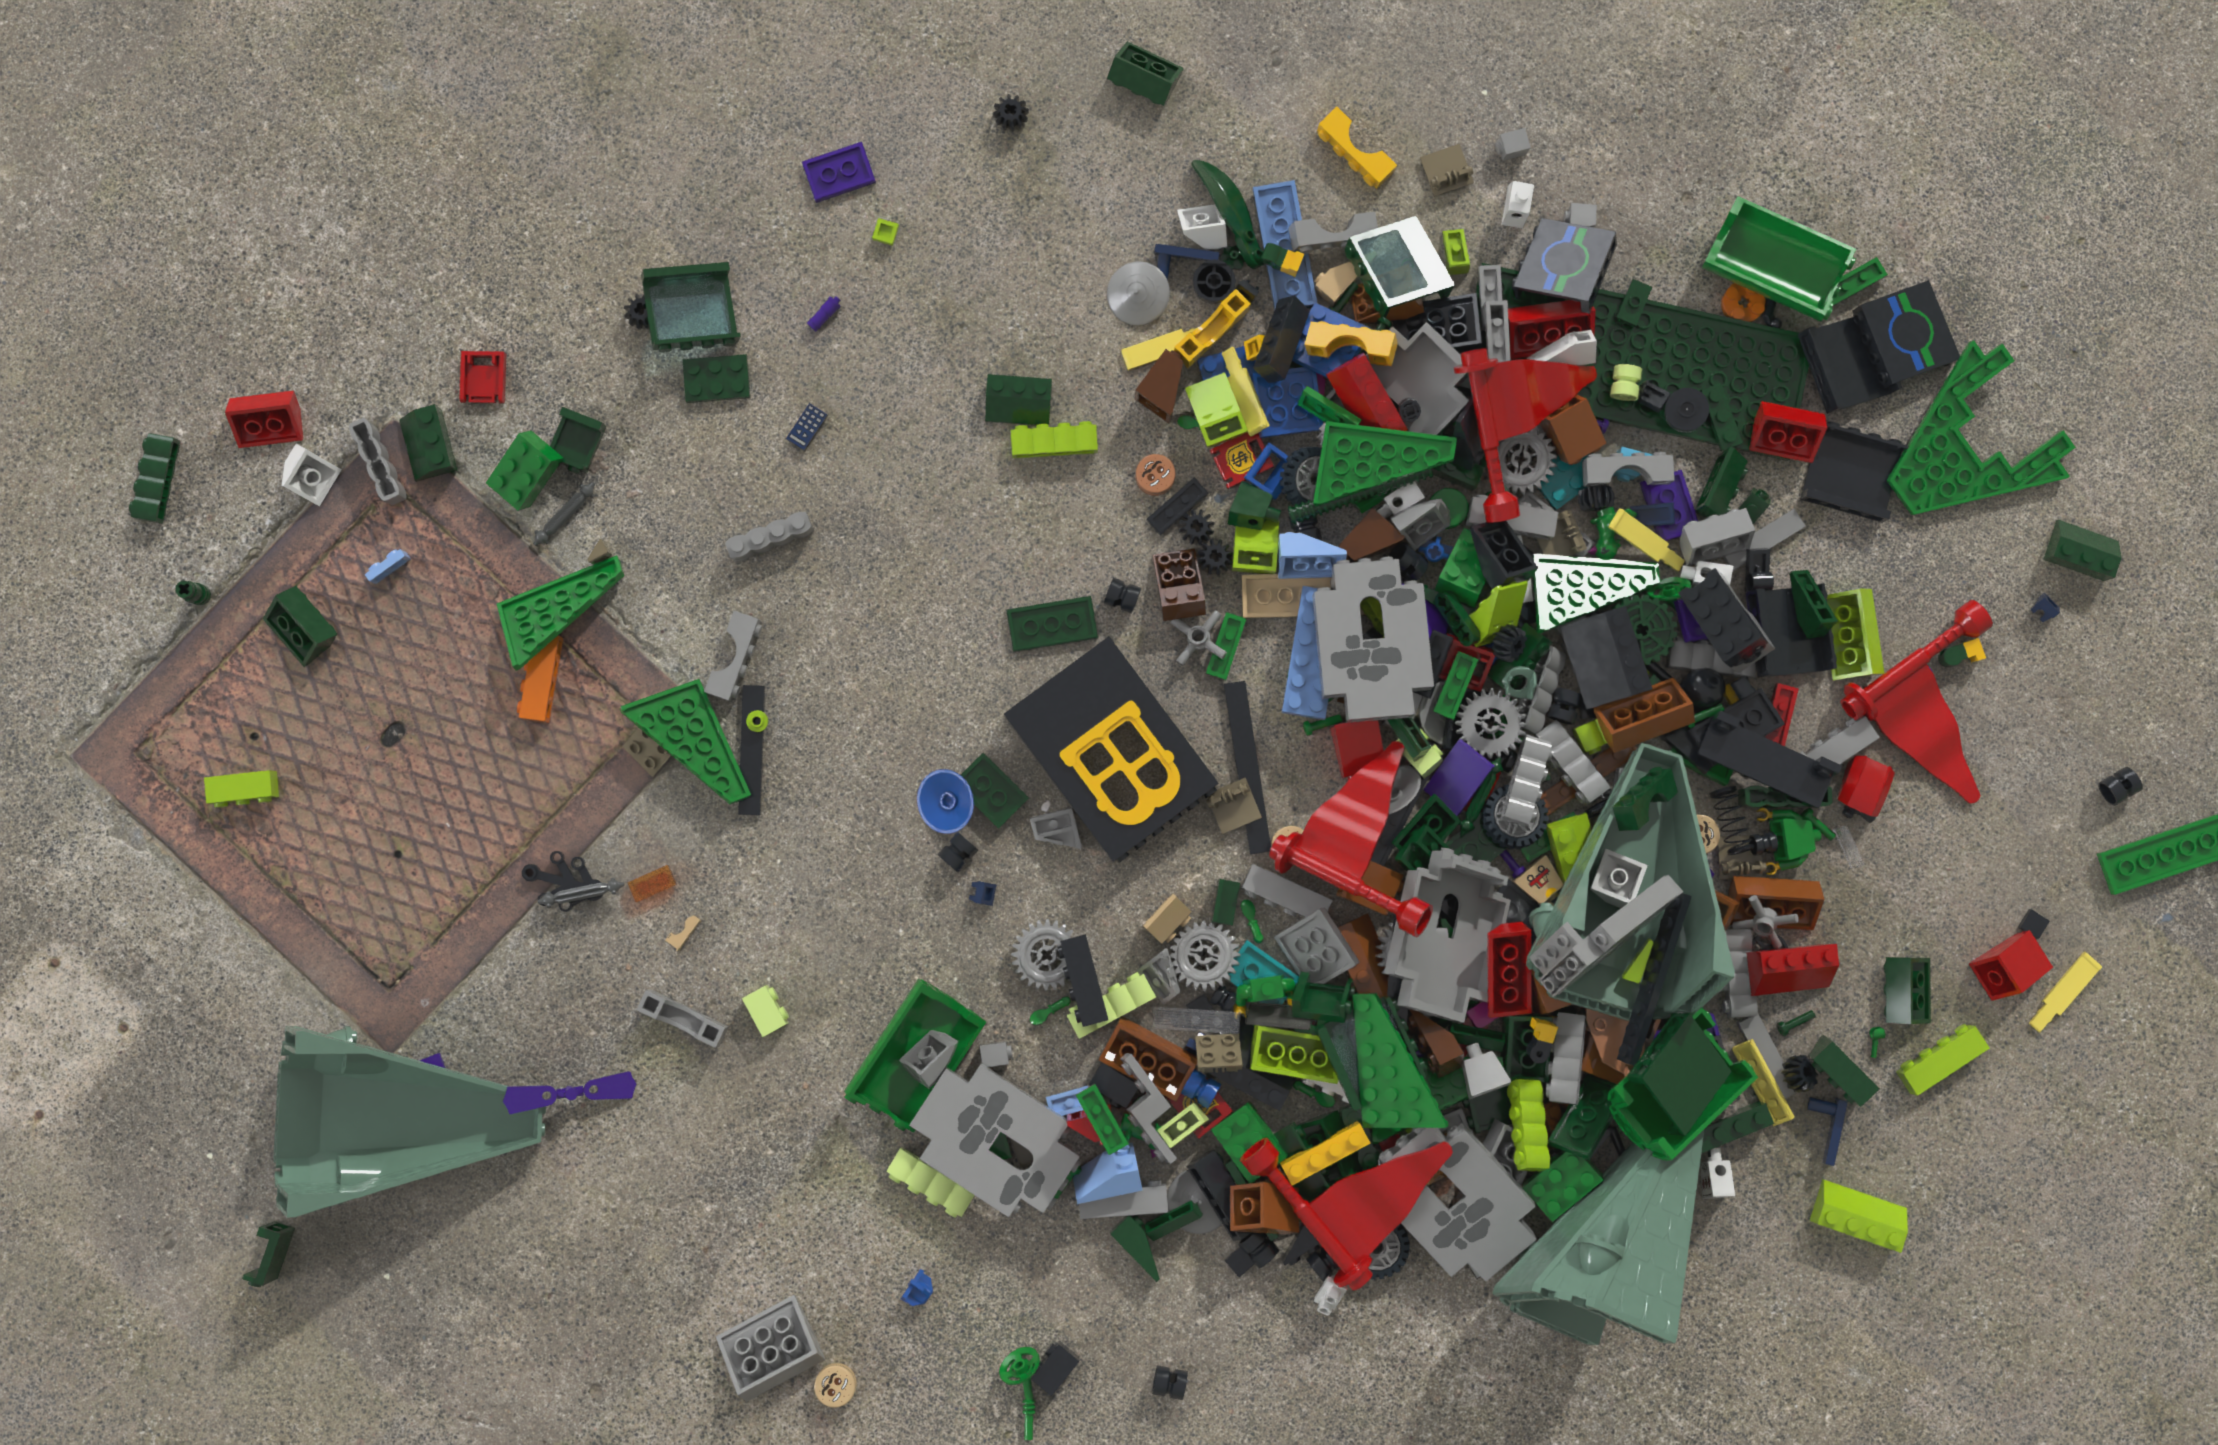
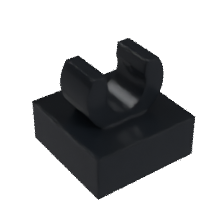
M1242 279L1235 289L1252 305L1259 293V287L1256 286L1254 288L1249 284L1250 280L1245 281Z

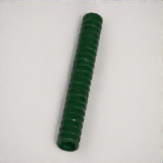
M1431 468L1319 506L1313 505L1314 500L1308 499L1306 503L1304 501L1301 502V505L1294 504L1295 507L1288 506V513L1291 522L1296 525L1298 521L1302 523L1304 519L1310 520L1309 517L1313 516V518H1316V515L1322 516L1324 512L1328 514L1330 510L1334 512L1336 508L1342 509L1344 505L1348 507L1350 503L1354 505L1356 501L1360 503L1362 499L1374 498L1376 494L1380 496L1382 492L1386 494L1388 490L1392 492L1394 488L1400 489L1402 485L1406 487L1408 483L1412 485L1414 481L1418 483L1420 479L1426 480L1428 476L1432 478L1433 471Z

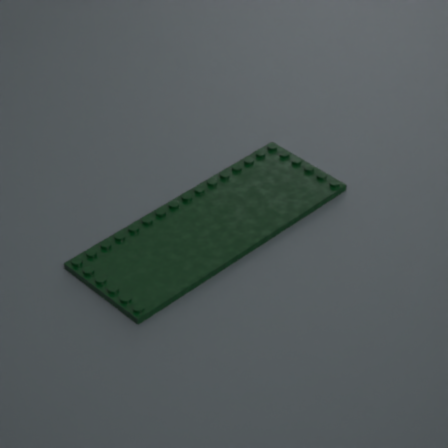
M1501 267L1502 301L1507 300L1508 309L1568 300L1523 291L1520 300L1515 299L1512 282L1514 277H1518L1519 271ZM1477 280L1475 293H1477V301H1478V309H1479V317H1480L1479 282H1478V280ZM1599 289L1593 305L1596 310L1594 335L1597 341L1596 363L1585 365L1594 366L1597 377L1577 393V395L1588 400L1596 419H1607L1613 423L1719 446L1708 417L1699 428L1693 431H1680L1668 423L1665 416V406L1658 413L1640 404L1638 400L1623 401L1610 397L1612 384L1616 382L1613 380L1614 366L1618 364H1629L1642 368L1641 381L1637 383L1639 387L1644 381L1652 380V384L1671 394L1682 388H1694L1700 391L1722 383L1743 444L1733 448L1780 460H1790L1789 458L1750 451L1749 446L1754 419L1761 401L1798 409L1801 407L1809 364L1797 335L1799 333L1648 299L1637 326L1633 327L1615 319L1625 294ZM1481 331L1483 348L1487 349L1486 331ZM1528 357L1510 359V361L1527 359ZM1469 376L1458 388L1471 391Z

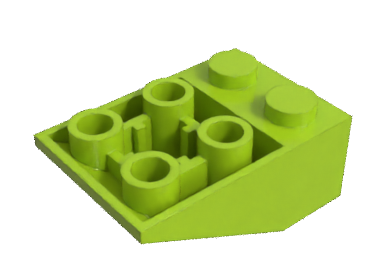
M1225 373L1185 388L1207 448L1248 433Z
M1266 519L1261 530L1235 526L1231 571L1275 574L1279 521L1276 523Z
M1514 581L1507 586L1502 587V585L1495 587L1491 590V595L1479 604V608L1469 615L1480 632V641L1474 644L1475 647L1493 643L1492 640L1496 637L1495 633L1499 632L1501 626L1505 627L1507 624L1517 626L1528 585L1527 581L1519 583Z

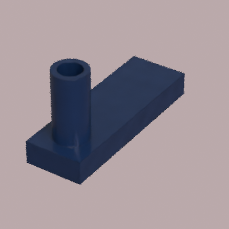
M1156 244L1154 255H1158L1157 268L1163 272L1168 281L1171 257L1198 261L1218 260L1219 252Z
M1809 1097L1807 1110L1832 1116L1822 1163L1834 1166L1848 1101L1836 1099L1834 1103Z

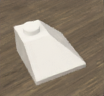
M1215 204L1177 210L1185 236L1206 250H1219L1227 247L1226 224Z
M295 444L284 464L282 486L320 506L342 469Z

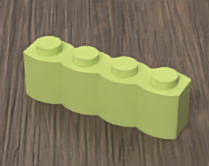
M1136 972L1126 978L1127 983L1120 986L1118 982L1107 988L1109 992L1102 996L1109 1019L1107 1021L1083 1027L1082 1022L1077 1023L1074 1010H1078L1077 1005L1071 1007L1067 1017L1078 1038L1080 1039L1156 998L1145 975H1139Z
M903 1147L899 1149L887 1169L890 1179L897 1183L905 1182L909 1185L907 1189L917 1195L920 1192L927 1196L926 1200L935 1206H938V1204L943 1205L946 1208L945 1212L955 1218L957 1215L963 1216L975 1196Z

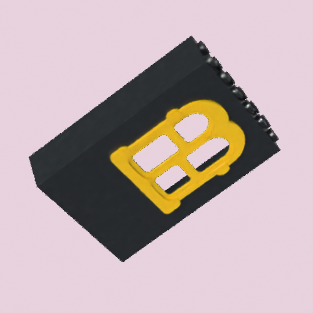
M1109 636L1004 713L1007 721L1112 862L1117 860L1120 863L1129 856L1128 851L1134 847L1138 850L1147 843L1145 838L1151 834L1155 837L1165 829L1163 827L1165 823L1169 821L1170 824H1173L1182 817L1180 812L1184 809H1187L1189 812L1200 803L1198 801L1200 797L1208 798L1217 791L1215 786L1219 784ZM1126 721H1130L1149 746V750L1133 763L1126 762L1109 739V734ZM1100 742L1112 756L1114 762L1098 775L1092 776L1081 762L1080 755L1094 744ZM1153 758L1160 760L1168 774L1165 785L1159 789L1147 788L1136 775V771ZM1117 771H1123L1138 792V803L1129 811L1117 809L1100 786L1103 781Z

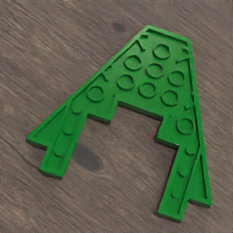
M1974 340L1968 342L1908 443V449L1902 453L1889 475L1887 482L1911 515L2070 477L2059 460L2076 447L2064 430L2059 431L2012 467L2000 451L1995 452L1985 461L1981 462L1959 431V428L1976 417L1964 401V398L2015 361L2003 344H1999L1984 355Z

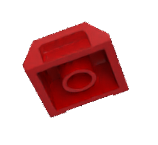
M1854 756L1847 762L1837 799L1862 813L1878 817L1895 773L1892 767L1872 760L1867 756Z

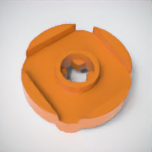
M1733 283L1722 297L1721 308L1726 317L1753 322L1765 310V297ZM1741 298L1748 301L1746 308L1738 304Z

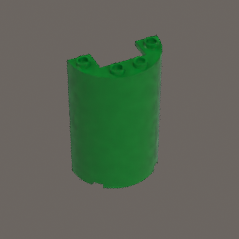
M1737 196L1707 255L1702 269L1821 322L1823 319L1827 320L1833 310L1832 306L1834 303L1832 302V297H1837L1842 287L1838 284L1846 269H1852L1856 258L1853 257L1856 249Z
M918 978L845 1088L844 1092L846 1095L844 1097L853 1104H856V1102L862 1105L868 1103L869 1108L874 1112L880 1114L882 1111L889 1115L895 1121L893 1125L902 1131L908 1129L914 1133L916 1129L909 1125L936 1083L928 1089L915 1080L899 1060L930 1030L948 1034L958 1041L955 1053L947 1068L954 1072L983 1029L986 1021L945 992Z
M1703 1007L1692 1017L1732 1072L1686 1136L1668 1134L1672 1122L1644 1084L1631 1083L1626 1075L1608 1093L1607 1099L1612 1103L1609 1107L1610 1112L1621 1130L1643 1151L1646 1148L1653 1152L1652 1156L1661 1160H1673L1758 1078L1753 1067L1745 1060L1733 1063L1729 1059L1727 1052L1717 1044L1714 1036L1706 1030L1714 1027L1716 1024L1712 1020L1710 1013L1704 1010Z

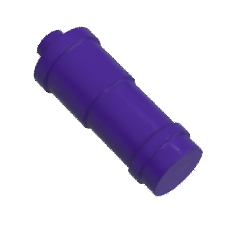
M829 296L828 300L815 315L809 319L807 325L817 332L841 308L838 304L841 300L837 296L834 298Z

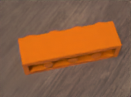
M557 636L524 665L526 676L522 680L520 687L521 692H523L522 700L517 705L519 718L546 723L550 722L563 644L562 637Z

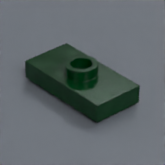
M1632 279L1615 319L1636 327L1652 287Z

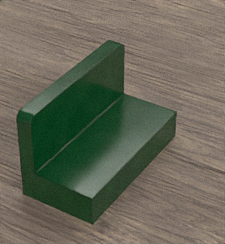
M1218 879L1211 922L1233 925L1240 887L1239 882Z

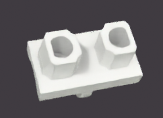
M1333 1275L1326 1278L1314 1298V1302L1319 1303L1317 1311L1327 1316L1330 1315L1332 1309L1336 1308L1348 1288V1285L1338 1287L1334 1283L1335 1276Z

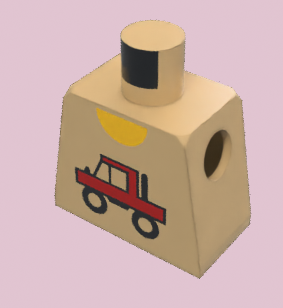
M1541 855L1526 868L1523 874L1512 880L1537 905L1547 900L1548 903L1554 906L1559 896L1557 891L1564 885L1546 855Z

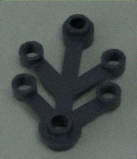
M561 851L552 852L550 860L557 865L563 877L543 872L535 864H528L522 869V877L526 881L542 880L560 885V887L551 891L553 895L562 890L601 883L599 880L592 879L585 866L586 862L582 857H574L571 861L572 868L579 871L584 883L576 881ZM557 853L561 856L558 862L554 860V855ZM577 859H580L582 862L580 867L575 866ZM528 869L534 871L533 876L529 877L527 875ZM546 893L540 894L538 896V900L541 899ZM603 895L590 897L586 899L590 901H597L601 899ZM586 899L569 902L570 906L566 910L563 908V903H559V909L563 912H569L573 906Z

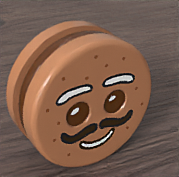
M1151 454L1144 457L1136 468V483L1148 495L1159 496L1165 494L1174 484L1175 468L1173 463L1167 457L1160 454Z

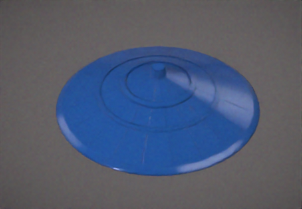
M939 769L929 773L921 782L917 793V806L923 821L931 829L939 833L951 834L958 832L969 822L973 813L974 798L969 784L960 774L948 769Z

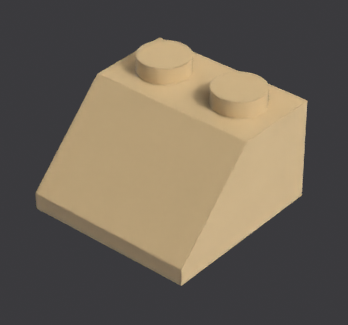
M1171 894L1142 926L1161 944L1164 941L1169 943L1176 935L1174 930L1179 925L1184 927L1191 919L1189 916L1191 911L1174 894Z

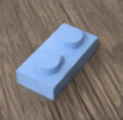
M401 549L393 550L386 556L387 559L381 563L373 564L365 576L370 582L377 584L411 560V558Z
M1088 1085L1047 1096L1048 1107L1061 1116L1082 1111L1083 1108L1076 1094L1088 1088Z

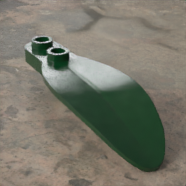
M1193 160L1191 163L1192 167L1209 191L1225 223L1235 234V242L1246 264L1252 269L1259 268L1264 264L1260 261L1263 251L1256 240L1251 217L1239 189L1217 167L1201 160Z

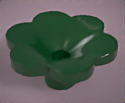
M1238 246L1225 247L1224 253L1220 256V261L1225 262L1232 270L1242 269L1245 260Z

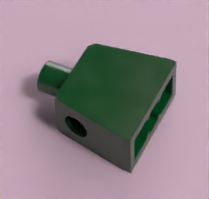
M1242 481L1230 508L1227 524L1261 530L1266 519L1278 523L1282 510L1271 507L1273 496L1270 493Z

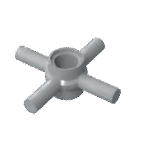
M1215 610L1203 626L1191 628L1180 619L1171 621L1173 626L1187 635L1188 646L1176 660L1178 664L1183 666L1195 650L1208 649L1222 660L1225 658L1227 652L1210 641L1209 631L1222 616L1218 611ZM1196 635L1204 636L1203 640L1199 642L1193 639Z
M1756 895L1751 896L1749 901L1756 913L1754 919L1733 922V929L1753 928L1757 935L1768 937L1774 949L1780 948L1782 944L1775 932L1777 925L1798 923V915L1777 916L1773 909L1763 908Z

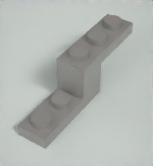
M1501 265L1479 266L1481 331H1486L1488 359L1497 358L1498 362L1510 361L1507 300L1502 301Z
M1126 1053L1120 1058L1124 1063L1121 1065L1129 1076L1132 1074L1135 1077L1137 1088L1142 1093L1146 1092L1144 1096L1126 1109L1129 1113L1127 1118L1134 1127L1139 1126L1143 1133L1140 1135L1148 1145L1152 1144L1154 1146L1156 1157L1161 1162L1165 1161L1171 1164L1177 1158L1151 1124L1171 1106L1133 1055Z

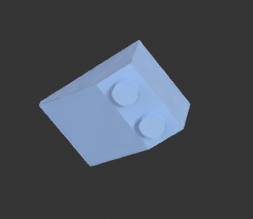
M1287 532L1279 534L1277 554L1278 579L1332 577L1331 569L1333 564L1340 560H1346L1347 551L1302 533Z
M1133 1142L1111 1155L1104 1151L1083 1165L1080 1174H1075L1073 1177L1077 1204L1143 1191Z

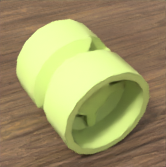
M1629 364L1615 365L1613 380L1616 382L1611 386L1610 397L1623 401L1637 400L1640 390L1637 383L1641 381L1642 368Z

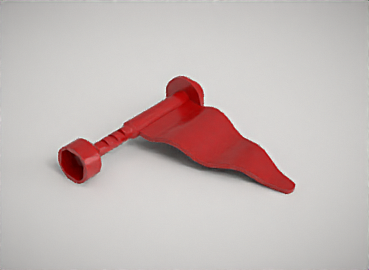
M1486 348L1463 352L1460 354L1462 364L1454 367V373H1468L1480 442L1485 452L1492 491L1483 503L1485 520L1491 523L1514 519L1521 515L1518 498L1505 491L1498 454L1499 441L1534 429L1548 415L1567 404L1583 387L1594 381L1597 377V372L1594 366H1577L1530 359L1498 362L1497 358L1488 359Z
M1969 600L1955 611L1954 625L1925 647L1918 648L1864 689L1852 682L1845 685V697L1840 700L1842 708L1849 717L1854 718L1856 721L1863 716H1866L1869 721L1874 719L1880 731L1889 741L1913 758L1927 772L1953 789L1968 804L1976 803L1981 795L1963 755L1956 719L1945 702L1935 676L1927 663L1930 662L1933 656L1962 635L1978 638L1993 626L1992 619L1987 610L1974 600Z
M1393 741L1377 758L1362 767L1342 789L1312 814L1302 834L1293 832L1288 837L1279 835L1272 844L1269 856L1275 860V870L1279 873L1284 874L1295 865L1354 896H1360L1396 914L1399 929L1414 937H1419L1431 919L1433 906L1417 897L1400 902L1366 885L1362 880L1388 819L1392 788L1405 750L1402 743Z
M1263 1138L1252 1145L1242 1155L1240 1162L1251 1175L1267 1176L1293 1207L1296 1216L1340 1268L1334 1277V1283L1338 1287L1348 1285L1355 1291L1364 1286L1373 1275L1368 1268L1372 1262L1370 1254L1407 1217L1426 1184L1452 1155L1453 1150L1448 1142L1443 1141L1425 1150L1394 1158L1374 1168L1352 1174L1337 1181L1310 1203L1299 1195L1277 1168L1279 1151L1268 1138Z

